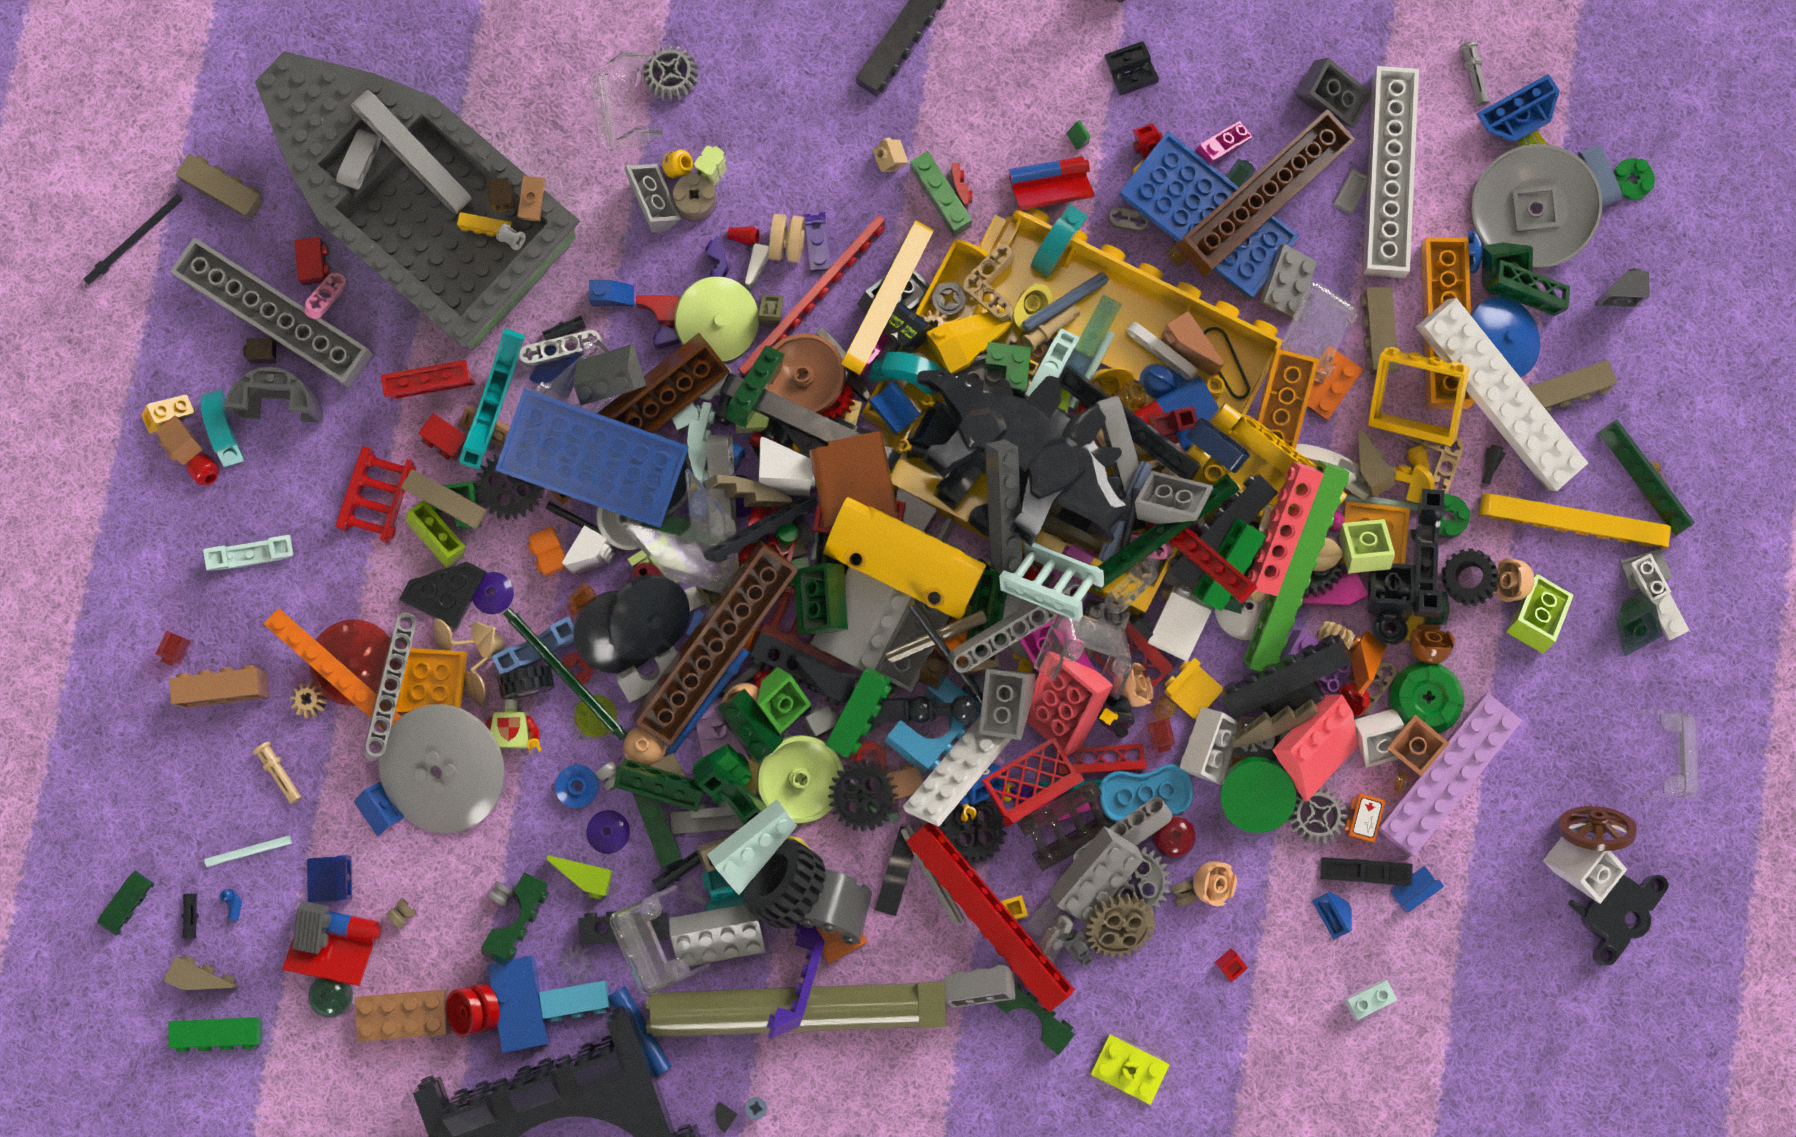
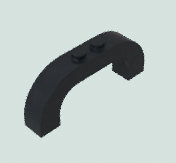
M1422 489L1419 499L1414 543L1415 604L1413 608L1414 615L1418 617L1439 618L1441 614L1442 591H1437L1440 522L1444 512L1445 490Z

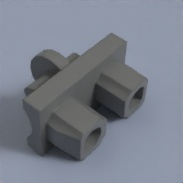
M1071 929L1063 945L1073 962L1078 960L1085 967L1094 960L1090 954L1092 949L1081 930L1078 932Z

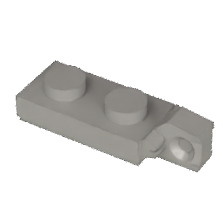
M1067 915L1059 916L1054 927L1047 929L1039 944V948L1053 964L1073 927V922H1071Z

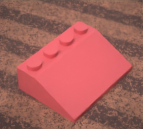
M1052 651L1049 653L1035 681L1034 695L1026 723L1047 741L1055 737L1065 755L1068 756L1082 748L1113 684L1097 671Z
M1324 695V699L1316 703L1318 713L1294 727L1273 749V752L1292 779L1304 801H1308L1359 746L1353 711L1343 695Z

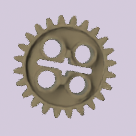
M1117 894L1114 900L1111 896H1108V902L1100 900L1102 906L1094 905L1095 912H1088L1090 919H1085L1086 926L1083 928L1090 948H1094L1096 953L1101 952L1103 957L1109 953L1111 959L1114 958L1115 954L1122 958L1123 953L1131 956V950L1139 952L1138 946L1145 947L1144 940H1151L1150 934L1155 933L1153 928L1156 925L1154 921L1155 916L1149 904H1145L1144 899L1138 900L1136 895L1130 899L1129 894H1126L1124 898Z

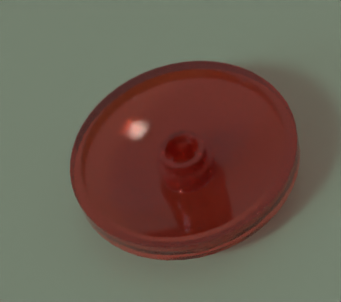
M356 619L340 621L325 629L317 637L316 641L377 694L390 637L375 624ZM395 661L390 662V667L393 670H397L398 663ZM309 665L310 674L315 686L326 698L340 705L355 706ZM391 682L384 683L387 690L392 685Z

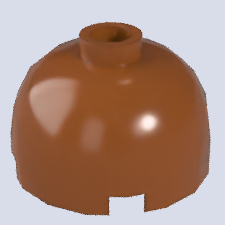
M1419 624L1415 630H1412L1409 642L1410 650L1420 662L1440 664L1448 659L1453 650L1455 639L1448 630L1446 633L1441 631L1438 625Z

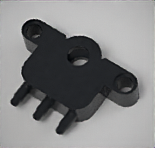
M1622 875L1601 904L1593 899L1590 900L1586 907H1583L1573 899L1568 902V905L1581 915L1583 925L1601 939L1593 951V959L1597 964H1614L1630 943V938L1642 937L1649 931L1651 927L1649 911H1653L1669 886L1664 876H1648L1639 885L1631 878ZM1654 879L1659 882V889L1657 891L1652 888V881ZM1628 912L1633 913L1636 917V924L1633 928H1629L1625 923V916ZM1604 949L1609 954L1607 961L1601 959V952Z

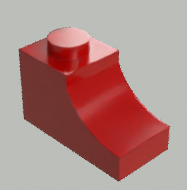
M636 295L637 307L652 312L657 317L658 325H662V327L665 325L669 328L675 327L674 315L679 296Z

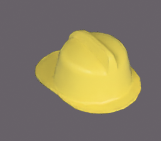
M1034 284L1021 293L1013 314L1018 328L1025 331L1022 327L1023 321L1053 302V294L1049 287L1044 284Z

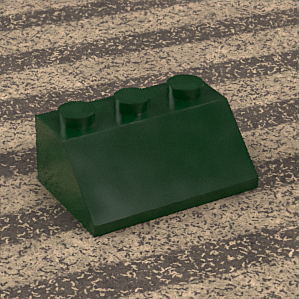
M823 563L798 569L794 575L798 635L834 633L848 630L844 565Z
M745 688L714 708L753 761L758 762L773 753L783 741L782 737Z

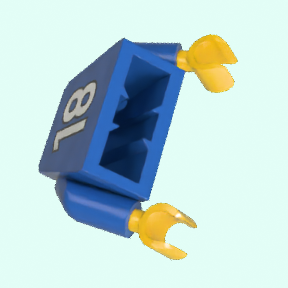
M991 763L959 802V805H962L964 809L961 813L963 822L968 820L966 813L971 815L972 820L976 816L975 808L969 806V803L974 805L990 797L981 780L1001 769L1000 765ZM993 778L989 781L993 789L1002 790L1003 780ZM1007 781L1005 792L1011 794L1010 789L1015 786L1009 785V781ZM1004 796L1003 799L1009 802L1012 798Z

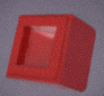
M1231 948L1214 962L1230 982H1233L1248 969L1238 954Z

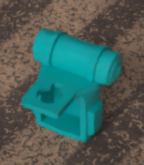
M704 869L702 874L703 886L710 896V903L706 904L705 912L745 904L743 891L738 895L717 869L710 872Z

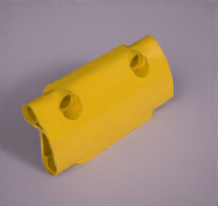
M1227 403L1220 407L1209 422L1250 454V457L1237 473H1233L1194 443L1186 452L1201 464L1199 469H1202L1209 481L1214 483L1225 474H1228L1240 490L1244 487L1242 483L1251 474L1253 476L1260 474L1279 492L1285 483L1286 471L1291 467L1292 461L1316 468L1315 464L1254 418L1248 415L1243 416ZM1212 467H1217L1220 471H1215ZM1299 484L1295 491H1298L1302 484ZM1344 491L1341 495V503L1347 495ZM1278 494L1268 503L1269 505L1276 506ZM1294 504L1289 506L1288 512L1293 509ZM1264 507L1263 510L1257 515V517H1259L1260 519H1261L1262 516H1263L1265 507Z
M849 497L846 498L839 511L823 554L850 568L860 571L957 620L962 619L969 605L968 602L986 567V564L966 555L965 552L871 506L868 507ZM855 553L860 554L862 557V562L858 566L852 562V556ZM932 592L940 594L941 599L938 604L930 601L929 597Z

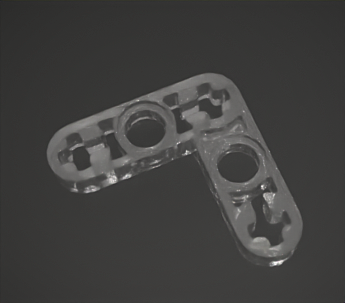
M1120 538L1119 543H1118V545H1117V548H1119V549H1120L1121 540H1122L1121 538ZM1144 558L1128 570L1130 574L1107 595L1105 605L1111 613L1119 614L1123 612L1157 578V570L1147 558ZM1143 567V569H1145V570L1148 571V572L1150 571V573H1149V574H1146V573L1143 574V572H1142V570H1141L1140 568ZM1129 584H1137L1135 590L1131 592L1126 591ZM1113 601L1120 602L1118 605L1112 604Z

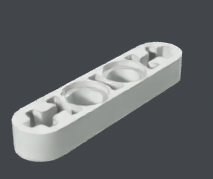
M1133 321L1126 329V333L1133 340L1172 370L1179 373L1184 379L1191 381L1198 373L1195 366L1139 323Z
M594 330L583 331L526 345L520 351V358L525 365L534 366L595 351L600 348L602 339L599 333ZM590 336H593L594 339H597L594 341V345H590L589 342L583 343L584 348H581L579 338H582L583 342L588 341ZM570 340L577 342V347L573 351L565 348L566 343ZM549 345L556 347V353L552 356L545 354V348ZM538 348H540L543 358H540L539 354L533 355L532 360H528L527 357L524 358V356H527L528 351H531L532 354L539 353Z

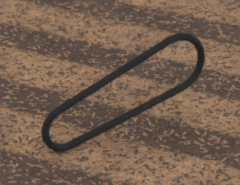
M1211 327L1206 329L1203 332L1205 335L1207 332L1211 330H1218L1224 335L1225 340L1234 357V360L1247 386V392L1243 396L1235 395L1231 390L1230 386L1228 385L1227 381L1225 380L1224 376L1222 375L1221 371L1218 374L1220 378L1224 381L1225 386L1228 389L1229 393L1232 395V397L1236 399H1244L1250 393V385L1238 361V358L1233 350V347L1228 339L1227 334L1224 332V330L1220 329L1219 327Z

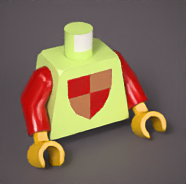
M504 700V712H494L493 717H490L485 723V726L495 737L499 748H528L531 754L532 748L537 747L538 752H541L542 748L539 743L540 730L533 718L527 716L525 712H517V700Z

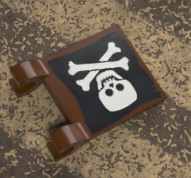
M1240 716L1236 733L1256 718ZM1281 734L1258 743L1233 748L1230 767L1243 759L1253 756L1276 761L1277 757L1273 749L1280 742Z

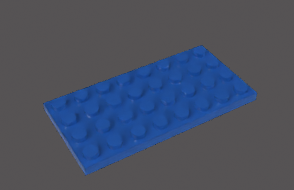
M1167 131L1118 195L1179 243L1184 236L1239 187ZM1273 215L1219 263L1213 271L1251 300L1267 280L1279 246L1286 244L1291 247L1300 235Z
M524 388L495 470L661 528L689 446Z

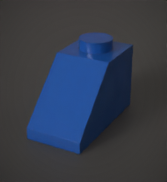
M589 280V302L591 306H634V285L614 280Z

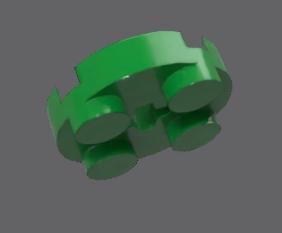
M1625 159L1614 169L1613 173L1620 186L1622 197H1625V199H1642L1654 188L1655 175L1645 159ZM1631 174H1633L1634 177H1638L1636 184H1633L1632 181H1628V178L1631 177Z
M1444 494V511H1451V516L1454 520L1448 519L1445 521L1443 519L1444 514H1442L1439 536H1457L1468 526L1471 512L1462 499L1454 495Z

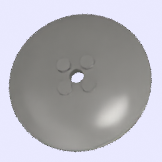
M1547 144L1521 146L1499 156L1482 173L1472 197L1473 224L1478 237L1484 245L1504 242L1532 246L1533 269L1553 267L1575 257L1593 238L1602 215L1601 189L1590 167L1572 152ZM1534 204H1539L1543 210L1539 214H1533L1530 211V207Z
M431 704L418 707L404 714L392 725L386 749L379 758L380 779L387 797L405 816V819L428 831L455 833L473 827L490 814L502 793L505 777L504 761L495 737L477 717L455 706ZM434 766H438L442 770L441 777L434 774Z

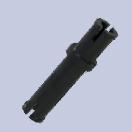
M697 850L673 867L669 866L666 872L652 880L659 892L673 882L680 881V877L701 864Z

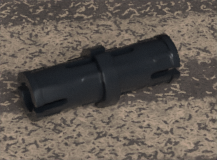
M580 315L564 323L561 321L559 325L542 331L545 341L567 336L575 331L586 328Z
M196 893L183 894V914H181V918H183L182 938H197L196 918H199V913H197Z

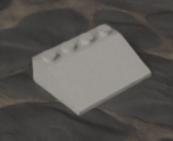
M849 567L844 576L848 630L815 634L810 644L863 671L869 667L875 670L911 597Z

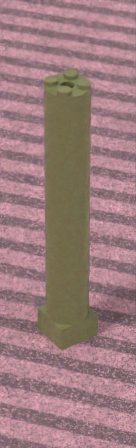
M945 982L812 986L800 1026L788 1032L946 1027ZM797 987L653 992L651 997H646V1011H650V1019L646 1021L647 1034L651 1033L652 1037L656 1038L769 1033L770 1028H767L770 1014L775 1015L777 1007L790 1011L793 1001L797 1002L798 996H795Z

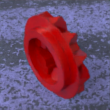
M578 652L567 654L561 662L566 667H575L579 660V668L585 672H578L575 677L582 684L589 682L593 675V667L588 665Z
M867 741L862 743L856 755H852V761H856L859 765L860 760L866 761L864 756L861 755L862 753L870 755L875 751L873 759L876 763L882 765L880 770L882 771L886 765L887 756L881 745L876 742Z

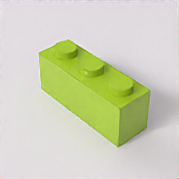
M421 501L407 511L406 523L445 568L450 567L463 558L464 544L428 503Z

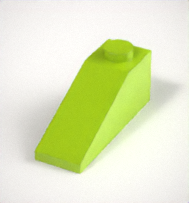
M547 856V860L583 891L589 892L588 897L600 900L602 896L608 897L614 873L613 870Z

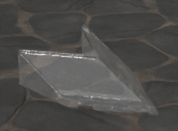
M687 468L685 470L690 528L679 536L626 521L622 523V526L666 578L721 593L739 569L738 553H732L727 556L725 561L715 563L714 561L705 560L702 552L734 535L735 522L690 469Z

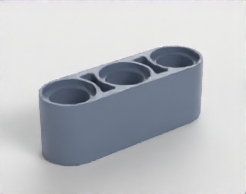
M1596 145L1578 152L1577 156L1590 167L1599 183L1602 205L1606 206L1622 200L1620 186L1602 147Z

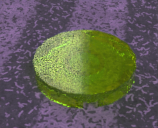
M593 695L617 721L618 715L614 703L606 696ZM582 700L578 703L574 712L576 726L583 734L598 738L611 732Z

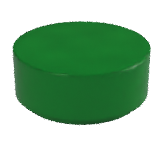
M783 524L778 527L779 530L776 531V538L780 543L790 545L796 541L798 529L794 524Z

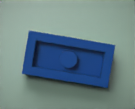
M895 381L891 382L880 394L869 400L871 406L894 434L909 427L921 415Z
M381 782L364 789L354 800L355 805L377 836L405 817L387 797Z
M1423 866L1413 873L1412 886L1397 885L1390 892L1406 913L1412 911L1438 892L1444 885L1439 879L1435 880L1429 870Z

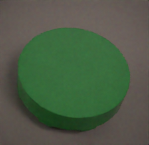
M1423 662L1411 664L1396 675L1388 690L1389 710L1397 711L1404 723V727L1416 715L1439 734L1448 730L1456 723L1464 707L1465 697L1458 677L1441 664H1425ZM1426 694L1428 698H1431V701L1427 703L1426 699L1422 698Z
M1253 756L1237 762L1227 770L1220 786V800L1226 817L1236 827L1247 832L1264 833L1277 829L1289 819L1296 804V790L1292 779L1279 762L1269 758Z

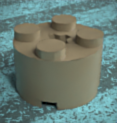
M690 173L681 178L674 187L673 199L679 214L683 218L690 221H701L710 217L715 211L717 204L715 189L711 181L697 173Z

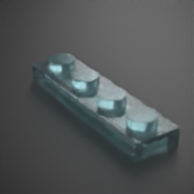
M1103 294L1065 366L1070 365L1083 376L1085 375L1121 308V303Z

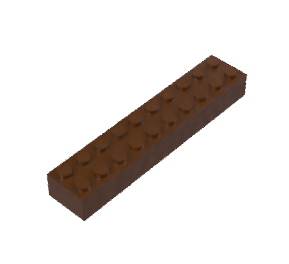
M1327 109L1184 236L1176 247L1205 277L1342 154L1356 139Z
M698 333L644 376L645 386L622 393L597 414L653 433L730 371L703 336ZM550 490L561 504H564L571 498L570 496Z
M757 542L632 715L635 723L671 746L797 573V567L763 542Z

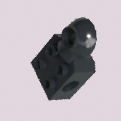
M1392 563L1391 569L1369 571L1368 612L1377 617L1372 625L1373 635L1377 641L1386 646L1397 645L1407 637L1408 627L1403 619L1412 615L1415 604V565Z

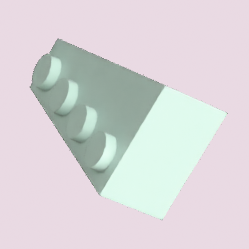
M775 800L708 853L707 856L717 871L735 892L740 895L797 825L780 802Z

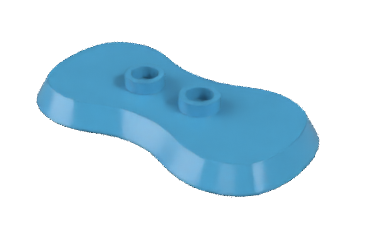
M1167 764L1146 774H1133L1125 771L1110 773L1101 782L1099 795L1104 814L1110 820L1119 822L1137 808L1156 797L1161 798L1165 802L1172 815L1181 814L1191 805L1193 788L1188 772L1180 769L1179 765Z

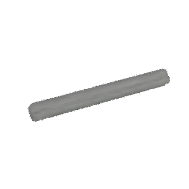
M908 825L901 830L904 839L907 840L915 833L912 825ZM913 853L952 923L958 924L963 921L964 916L958 905L953 901L952 896L938 883L933 873L925 868L923 861L918 855Z

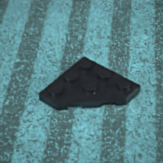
M466 561L450 568L414 578L408 581L399 600L458 629L487 571Z

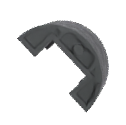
M263 367L249 371L237 383L233 384L225 400L224 407L237 418L243 419L260 418L261 399L290 400L289 411L301 413V422L323 423L322 409L314 393L292 373L280 368Z
M825 869L826 880L823 882L824 888L818 896V902L812 906L809 914L806 913L804 915V919L796 921L795 925L784 929L796 928L797 922H800V925L812 928L816 926L828 933L837 931L839 932V939H842L846 944H860L872 891L865 884H862V887L857 885V879Z

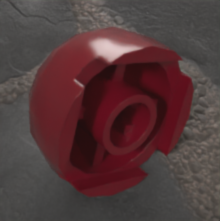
M1172 815V819L1167 825L1152 834V841L1155 849L1161 855L1168 858H1180L1187 855L1193 849L1196 842V832L1193 825L1186 818L1180 815Z

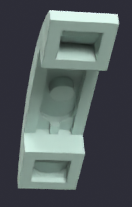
M290 535L272 537L265 541L229 547L224 545L203 549L207 571L240 568L294 556Z

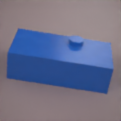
M535 956L513 959L512 961L508 960L505 966L500 963L487 965L491 989L494 991L499 1005L498 1029L502 1052L507 1053L550 1044L546 1018L543 1019L539 996L541 989Z

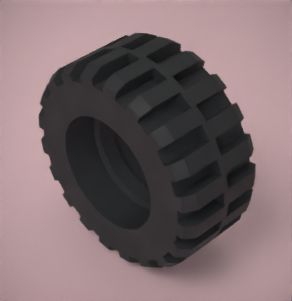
M786 839L746 886L745 890H743L744 903L748 911L774 928H787L795 925L796 921L804 919V915L806 913L809 914L812 906L818 902V896L824 888L823 882L826 880L824 872L826 870L822 858L794 839Z

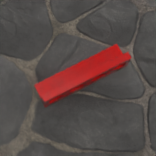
M1143 744L1085 747L1071 753L1077 759L1072 764L1077 774L1146 769ZM1129 749H1139V760L1129 761L1124 755ZM1111 750L1120 756L1116 762H1107L1102 757L1107 751ZM1118 750H1125V751H1124L1123 754H1121ZM1095 751H1104V752H1103V753L1101 754V756H1100V755H1099L1097 752H1095ZM1083 752L1079 757L1076 754H1074ZM1086 752H1092L1098 759L1094 763L1086 764L1081 760V757ZM1057 764L1058 776L1069 774L1065 766Z

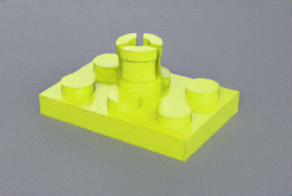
M1109 1034L1090 1075L1151 1105L1170 1064Z

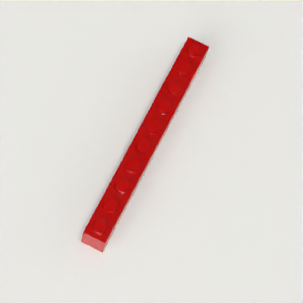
M927 822L906 840L910 850L918 855L923 861L925 868L933 873L938 883L952 896L953 901L965 911L968 919L975 923L983 937L991 942L996 952L1009 964L1010 969L1022 979L1025 987L1031 990L1038 998L1041 1006L1046 1008L1048 1012H1051L1069 998L1075 989L938 826Z

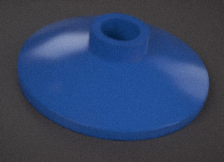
M580 764L570 765L563 769L556 779V794L559 800L566 806L572 808L585 807L593 802L598 794V778L587 766ZM576 783H581L582 789L576 791L574 789V785Z

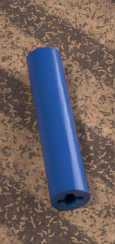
M626 986L609 995L608 997L614 1008L624 1006L626 1009L631 1007L655 1076L670 1069L672 1066L656 1038H653L651 1033L647 1034L646 1021Z

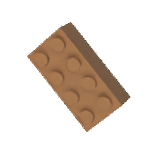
M255 665L241 666V670L221 668L220 672L212 673L211 670L198 671V675L179 673L176 674L175 678H169L171 704L181 708L269 698L267 672L259 667H255Z
M448 989L355 997L357 1042L450 1034V1025L446 1015Z

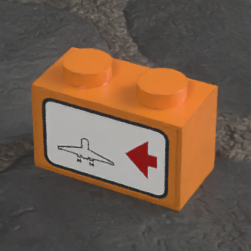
M1362 793L1352 797L1349 809L1352 810L1351 818L1346 819V826L1344 827V831H1347L1346 836L1367 843H1375L1386 800Z

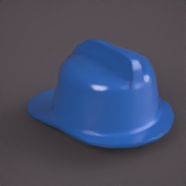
M1151 364L1145 367L1139 377L1142 390L1155 399L1187 383L1179 373L1161 364Z

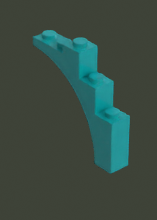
M504 328L482 398L461 452L459 464L477 470L480 469L511 384L525 335Z

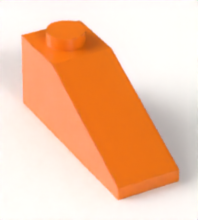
M1365 631L1361 637L1358 635L1355 637L1351 652L1355 682L1358 693L1361 695L1372 683L1387 648L1386 645L1377 641L1375 636L1368 631Z

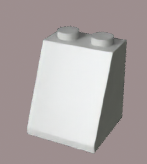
M761 437L758 482L774 488L785 495L810 496V489L815 487L811 459L772 440Z
M1175 584L1153 628L1152 633L1154 635L1149 639L1148 643L1188 661L1213 607L1194 596L1190 588Z
M1571 829L1574 833L1578 832L1575 829ZM1562 836L1543 860L1554 873L1600 904L1627 870L1611 851L1581 848L1571 844Z

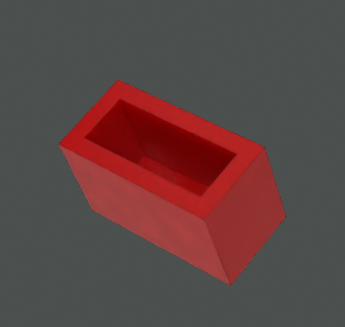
M320 237L294 240L298 281L302 285L322 283L331 273L330 266L326 263L325 256L329 255L327 243H324Z
M432 413L418 432L423 438L421 440L422 443L429 448L435 446L440 450L438 454L447 460L452 458L455 461L461 455L467 438L465 434L434 413Z

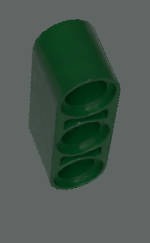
M134 871L102 912L97 923L113 935H118L121 932L120 928L124 923L127 924L134 914V909L137 905H141L147 896V891L150 887H154V883L139 872Z

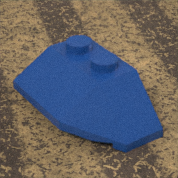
M1547 74L1478 112L1476 115L1488 133L1516 142L1551 122L1560 90L1551 76Z

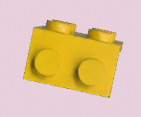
M1195 657L1191 662L1189 660L1185 661L1179 667L1182 672L1177 677L1174 675L1170 677L1164 684L1167 688L1163 692L1192 719H1196L1201 707L1208 708L1223 691L1222 686L1199 667L1201 663Z

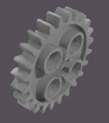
M1144 847L1140 853L1144 858L1143 862H1147L1150 869L1147 874L1142 875L1137 868L1135 875L1136 878L1141 879L1138 887L1142 899H1144L1145 904H1149L1154 914L1153 906L1162 908L1159 901H1167V898L1163 895L1164 893H1171L1166 888V885L1172 884L1171 881L1166 880V877L1171 875V872H1164L1168 865H1160L1161 856L1155 859V851L1150 852L1148 855L1147 848ZM1133 873L1114 894L1113 900L1116 899L1117 894H1120L1121 898H1123L1122 894L1126 889H1131L1134 896L1136 895L1138 898L1136 886L1131 885V881L1134 880ZM1147 884H1152L1155 887V892L1151 896H1147L1144 893V887Z

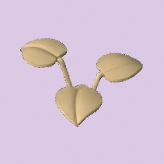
M1267 504L1265 506L1259 524V530L1262 533L1268 528L1271 511L1275 508L1274 505ZM1286 525L1281 527L1280 532L1285 530ZM1326 538L1325 545L1321 548L1318 555V563L1313 569L1314 571H1325L1332 568L1341 559L1343 550L1334 540ZM1278 545L1274 547L1273 552L1278 549ZM1266 567L1264 573L1268 572L1270 568ZM1255 590L1251 594V599L1253 601H1265L1268 594Z
M434 618L433 634L440 650L451 651V645L477 644L476 647L484 658L472 667L470 672H465L464 687L476 704L486 707L485 685L482 678L475 672L483 663L492 658L493 653L504 649L502 637L499 634H495L496 627L475 622L471 627L473 640L453 641L449 626L441 619Z

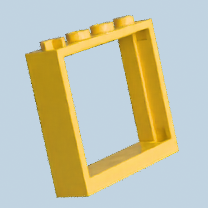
M1394 347L1385 348L1379 358L1368 426L1452 446L1457 439L1470 367H1466L1460 362H1445L1438 357H1423L1420 353L1401 352L1400 349ZM1390 361L1460 377L1450 429L1381 413Z

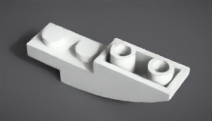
M1297 444L1296 451L1313 464L1317 465L1318 460L1346 469L1350 474L1349 482L1345 488L1362 500L1369 496L1370 492L1363 484L1361 474L1358 473L1360 465L1333 451L1307 444Z
M1651 553L1630 563L1642 595L1668 641L1690 631Z

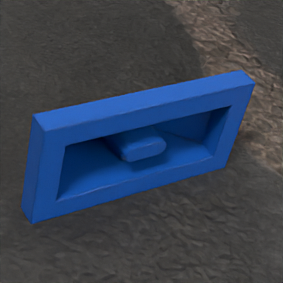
M1332 892L1312 900L1333 940L1352 931V908L1349 902Z

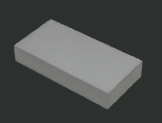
M1352 169L1333 206L1352 215L1367 186L1368 176Z

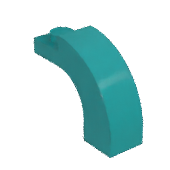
M1070 204L1047 234L1036 252L1030 267L1048 278L1059 264L1065 249L1088 216Z
M887 352L884 359L874 360L869 379L873 383L887 380H903L916 385L924 394L933 395L938 393L932 392L925 385L918 384L917 375L920 371L943 369L934 362L918 355L904 352Z
M222 389L201 395L200 403L204 424L215 453H218L223 467L242 462L245 458L233 432L229 410L224 407L225 395Z

